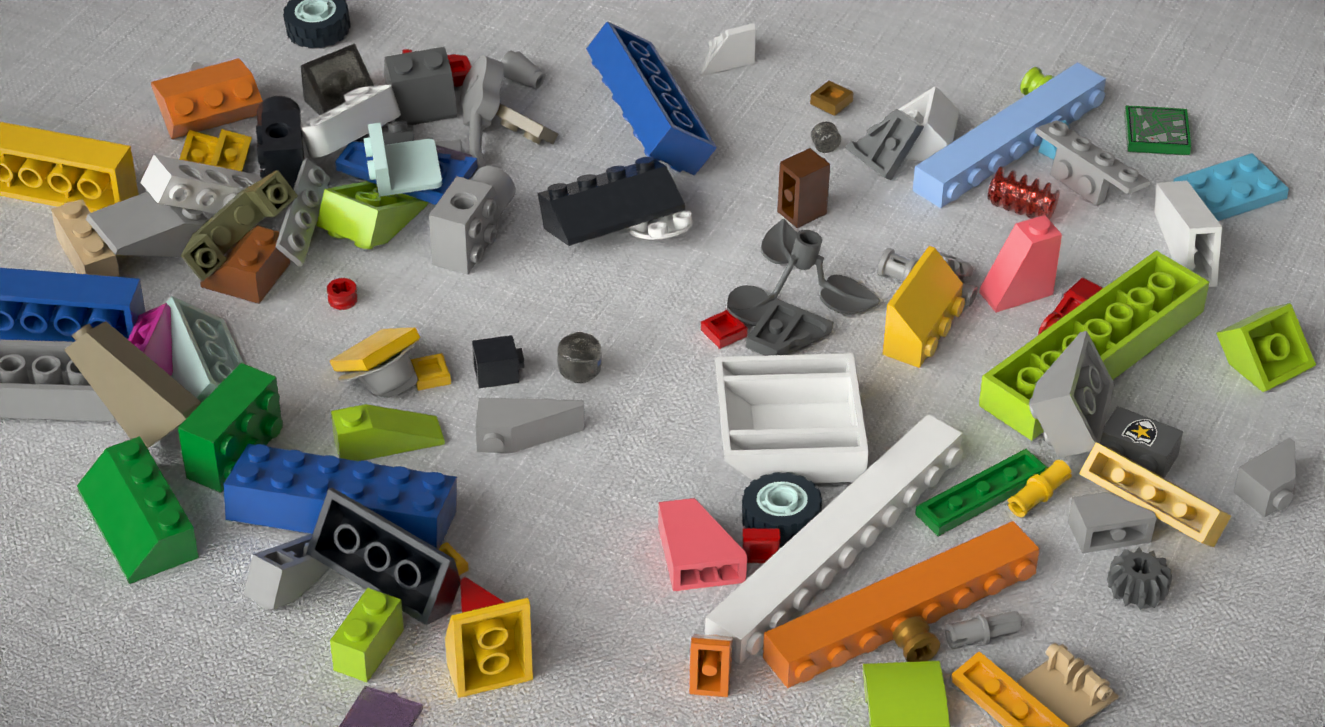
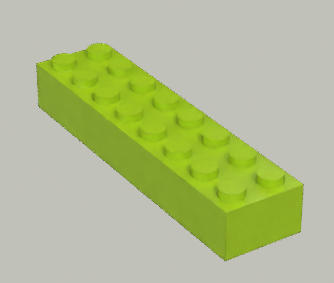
M1154 251L982 375L979 406L1033 441L1044 432L1039 420L1032 416L1029 407V401L1033 396L1036 382L1080 332H1088L1110 377L1114 380L1204 312L1209 281L1159 251Z

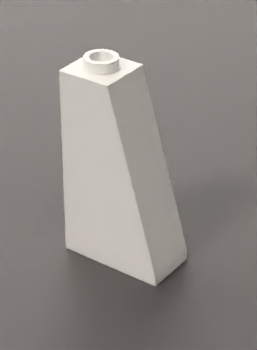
M1188 181L1156 183L1154 213L1173 260L1209 281V287H1217L1222 234L1221 224Z

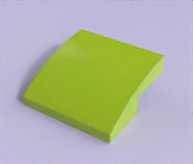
M940 661L868 663L862 665L865 703L868 704L869 727H950Z

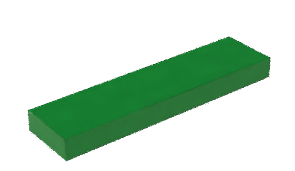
M1025 448L917 505L915 515L937 536H940L1014 496L1027 485V480L1035 474L1040 475L1048 467Z

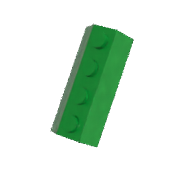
M138 436L106 448L78 483L77 489L128 583L137 582L199 558L194 527L142 438Z

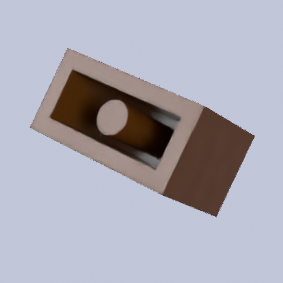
M811 148L781 161L779 167L777 212L796 228L827 214L830 163Z

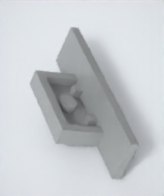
M1056 120L1036 127L1035 134L1057 147L1050 175L1093 204L1098 205L1105 201L1110 183L1127 194L1149 186L1150 181L1140 175L1136 169L1128 167L1115 159L1113 154L1095 146L1090 139L1075 133L1065 123Z
M308 158L303 160L295 183L294 191L298 197L288 205L275 246L299 267L304 264L319 216L324 189H327L330 177Z

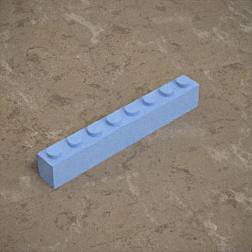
M1077 62L916 165L913 191L939 208L944 207L951 201L957 200L962 194L978 186L983 180L994 173H998L1012 161L1018 160L1032 148L1039 146L1043 138L1035 134L1036 127L1056 120L1060 122L1066 120L1069 125L1073 121L1079 120L1093 108L1100 106L1105 97L1104 87L1106 78Z

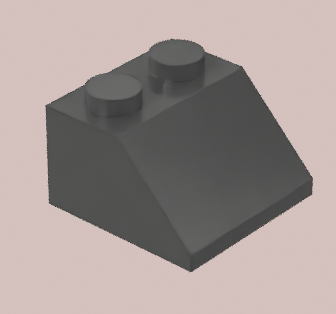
M445 47L385 57V83L392 86L401 113L395 120H407V125H416L457 117L452 71Z

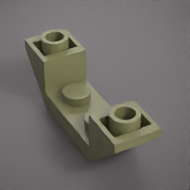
M274 171L239 192L194 232L181 257L200 281H204L227 260L223 255L264 217H275L298 195L281 173Z

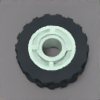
M289 0L287 6L283 9L288 39L290 38L292 43H296L300 47L314 49L334 45L336 42L343 40L344 36L348 35L349 28H351L346 0Z
M774 472L770 475H762L759 479L751 481L750 485L744 489V495H742L743 526L755 529H780V548L822 511V498L819 488L817 489L812 481H808L806 477L797 476L789 472Z

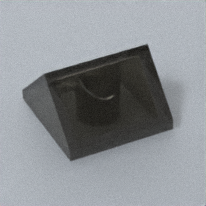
M355 43L300 66L304 101L319 116L345 103L344 95L347 92L361 87L374 86Z

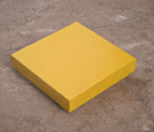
M416 327L381 329L329 361L333 370L337 372L369 371L419 341L420 336Z

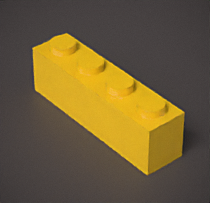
M1097 442L1079 472L1080 475L1117 496L1153 511L1156 518L1211 547L1216 545L1231 518L1230 514Z

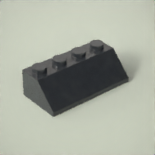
M653 157L639 158L635 160V164L625 167L620 165L607 168L605 173L599 175H582L577 178L576 182L553 184L548 187V190L537 193L544 229L568 246L686 210L685 203L667 166Z
M333 487L328 489L306 554L365 589L370 588L401 599L402 611L425 625L448 615L460 586V576L454 558Z

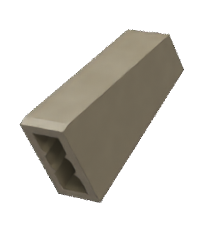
M107 321L94 328L90 323L85 325L72 335L75 342L64 349L128 437L133 439L140 436L147 449L179 427L201 404V401Z

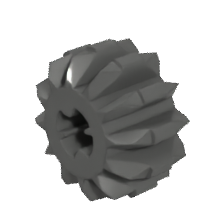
M1138 547L1133 553L1124 549L1120 556H1114L1110 564L1107 577L1108 587L1112 589L1114 599H1123L1125 607L1132 603L1136 604L1139 610L1145 604L1155 608L1157 603L1164 601L1169 594L1172 569L1167 567L1166 558H1156L1154 550L1145 553Z

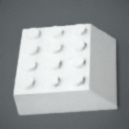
M853 353L715 357L725 462L751 480H757L762 475H770L774 472H789L797 476H804L813 483L854 482L867 470L869 451Z

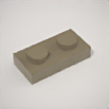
M501 103L495 114L502 118L501 125L514 132H517L518 128L525 130L523 137L539 145L542 140L554 144L559 134Z

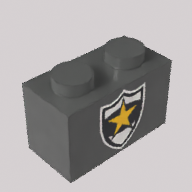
M1117 406L1104 426L1100 444L1111 448L1165 478L1179 455L1183 431Z

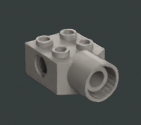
M483 166L476 171L471 180L458 176L454 179L429 214L432 265L468 275L474 265L480 263L485 249L496 239L498 230L497 220L516 192L515 184L506 172L494 166Z

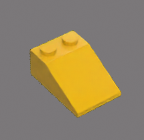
M528 597L451 615L445 637L446 660L458 698L533 680L531 618Z

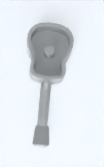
M485 55L479 57L469 70L460 94V101L463 107V124L469 126V157L477 158L478 164L471 178L479 168L486 166L483 154H481L482 130L490 127L491 120L499 108L500 87L504 71L502 62Z

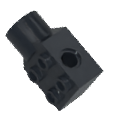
M269 97L259 105L256 125L257 158L260 169H265L260 170V177L262 179L274 171H279L294 190L305 156L301 133L300 107L289 97Z

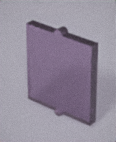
M364 686L339 727H413L423 710V704L398 697L396 692L389 694Z

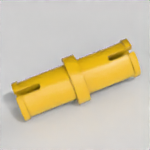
M1060 459L1055 460L1040 475L1035 474L1027 480V485L1008 499V507L1012 513L1018 517H1024L1038 503L1047 502L1053 496V491L1072 477V474H1070L1072 471L1068 464Z

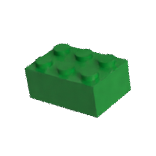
M240 363L178 427L186 479L222 493L226 479L248 444L267 445L280 434L283 428V420L281 417L280 395L278 393L276 376Z

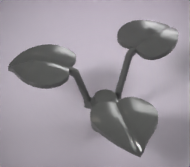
M782 219L766 233L761 244L762 255L774 264L788 263L774 291L768 296L764 290L749 285L739 286L730 292L727 299V310L740 321L756 326L773 300L779 295L794 266L801 270H808L816 265L819 285L823 287L820 292V299L828 308L841 314L860 313L877 306L880 299L866 287L849 277L831 275L826 281L822 265L824 257L819 255L822 237L812 230H801L797 233L785 219Z

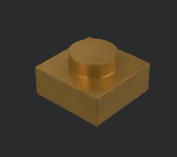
M828 80L811 94L810 104L835 116L853 102V91Z

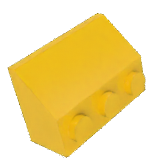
M928 246L888 302L886 311L883 355L918 368L921 367L927 357L934 355L938 340L941 336H947L953 318L961 315L965 305V298L961 297L963 283L935 247Z

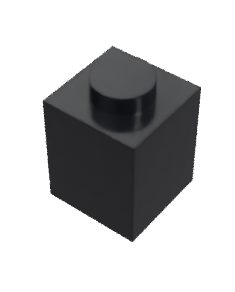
M513 335L472 341L473 367L479 389L519 383V369L525 367L522 348L515 347Z

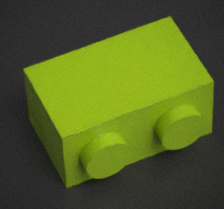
M370 588L366 589L330 639L334 671L366 683L369 681L404 630L401 599Z

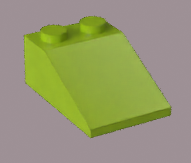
M368 181L324 189L316 226L328 230L327 234L332 237L348 238L355 241L354 245L359 248L373 249L374 246L388 243L428 205V202L403 193L379 197L377 184Z

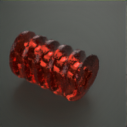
M1000 166L989 186L988 200H991V204L995 207L1003 205L1006 211L1014 209L1018 215H1023L1026 212V216L1029 219L1046 215L1050 220L1056 209L1060 191L1057 190L1055 193H1051L1052 184L1050 182L1046 183L1043 189H1039L1040 179L1038 178L1031 185H1028L1027 174H1024L1019 181H1016L1017 172L1015 170H1012L1008 177H1004L1005 167Z

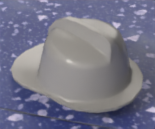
M410 345L369 371H350L337 379L338 381H347L358 378L372 394L380 397L396 396L414 386L418 381L408 354L414 346Z

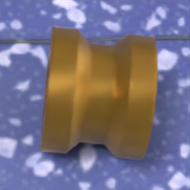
M914 616L904 620L893 632V639L897 646L903 649V655L907 662L929 661L940 649L938 638L935 634L929 632L930 626L925 618L921 616Z

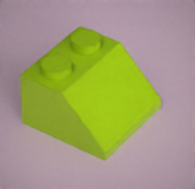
M1291 303L1265 308L1216 333L1229 365L1262 392L1268 391L1316 366Z

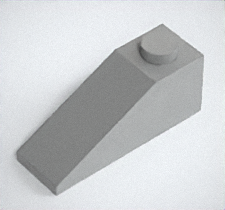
M479 398L475 427L477 452L514 453L583 431L585 426L584 400Z
M312 534L253 554L243 595L256 601L259 607L266 610H276L295 602L330 568L306 554Z

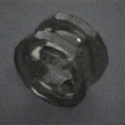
M821 122L811 131L810 137L819 152H832L841 143V136L832 122Z

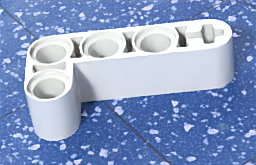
M367 86L347 92L344 95L345 103L301 125V133L310 158L330 154L368 134V124L381 122V126L398 118L401 113L392 86Z

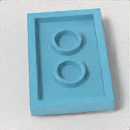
M1253 153L1176 177L1173 181H1188L1218 221L1287 199L1289 188Z

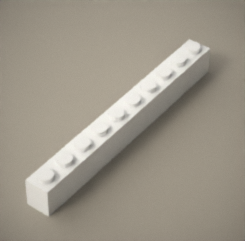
M927 414L705 617V635L733 637L732 660L738 664L743 663L751 654H757L763 647L765 632L787 623L788 619L798 610H804L811 598L820 589H826L834 576L842 568H848L860 551L865 547L869 548L872 546L877 536L886 527L893 526L899 515L908 506L913 507L919 500L920 495L928 487H934L946 470L950 467L954 468L959 463L963 455V450L961 449L963 433Z

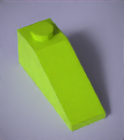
M368 404L331 411L334 443L338 457L341 459L364 461L445 445L437 416Z

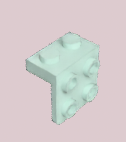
M381 122L368 124L370 137L363 139L366 157L373 156V160L367 161L370 180L376 179L379 197L435 189L442 186L436 144L433 139L384 145Z

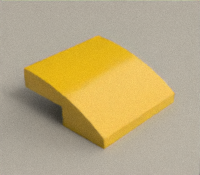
M221 129L219 138L189 130L179 160L242 171L252 137Z

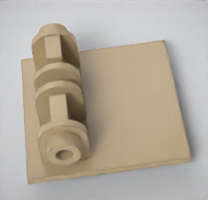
M1051 644L1046 650V655L1049 659L1017 681L1020 686L1069 727L1080 726L1119 697L1109 687L1110 682L1107 679L1100 678L1093 672L1091 666H1084V661L1081 658L1074 659V655L1068 651L1064 644Z

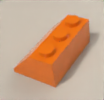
M239 58L151 82L171 139L185 136L189 130L200 132L257 116V109L261 102H263L253 74Z

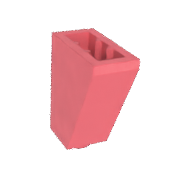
M1046 215L1015 224L983 281L979 293L996 313L1053 295L1062 234Z
M695 498L659 502L658 528L673 591L739 584L746 580V552Z

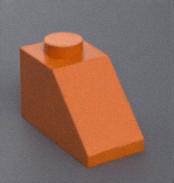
M694 634L691 637L689 694L728 697L733 637Z

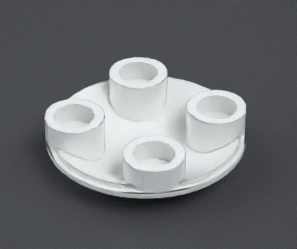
M680 211L629 227V232L633 236L643 239L660 240L671 238L686 232L692 227V213Z

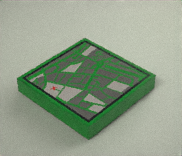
M1125 106L1127 152L1190 155L1191 139L1187 109Z

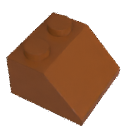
M256 226L223 254L227 260L208 278L200 282L201 287L260 304L290 265V259L275 247L280 232L261 226Z

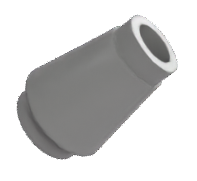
M508 51L501 60L504 67L503 76L505 78L538 89L543 84L546 76L545 73L520 51Z

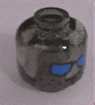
M575 332L563 337L557 348V366L560 374L565 379L574 383H586L595 378L600 373L602 366V347L599 340L593 335L584 332Z

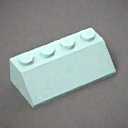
M171 296L166 302L171 308L173 363L171 377L202 403L240 363H243V360L224 319Z

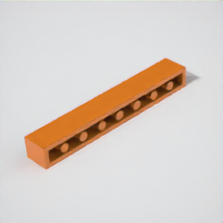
M1011 521L765 632L763 659L787 688L800 682H807L817 674L833 667H840L848 660L865 652H872L880 645L893 640V632L896 627L908 618L921 616L925 618L928 624H932L941 617L958 609H965L973 602L989 595H995L1012 584L1028 580L1032 575L1036 574L1040 549L1014 521Z

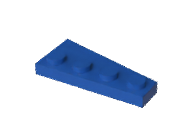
M353 141L349 143L335 161L336 170L377 184L376 179L370 180L367 161L373 160V156L366 157L363 142ZM437 153L442 186L435 189L403 194L436 205L457 176L466 179L472 176L478 167L477 158L466 157L463 161L451 159V154Z

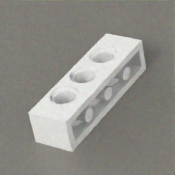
M153 155L141 180V184L159 204L216 214L239 192L262 178L257 174Z

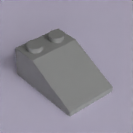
M148 191L91 212L86 218L88 223L115 255L181 257L192 234L208 221L202 211L159 204Z
M1087 331L1080 332L1036 382L1033 396L1029 401L1032 416L1039 420L1044 429V437L1047 444L1053 446L1059 458L1092 451L1096 442L1100 444L1115 385Z

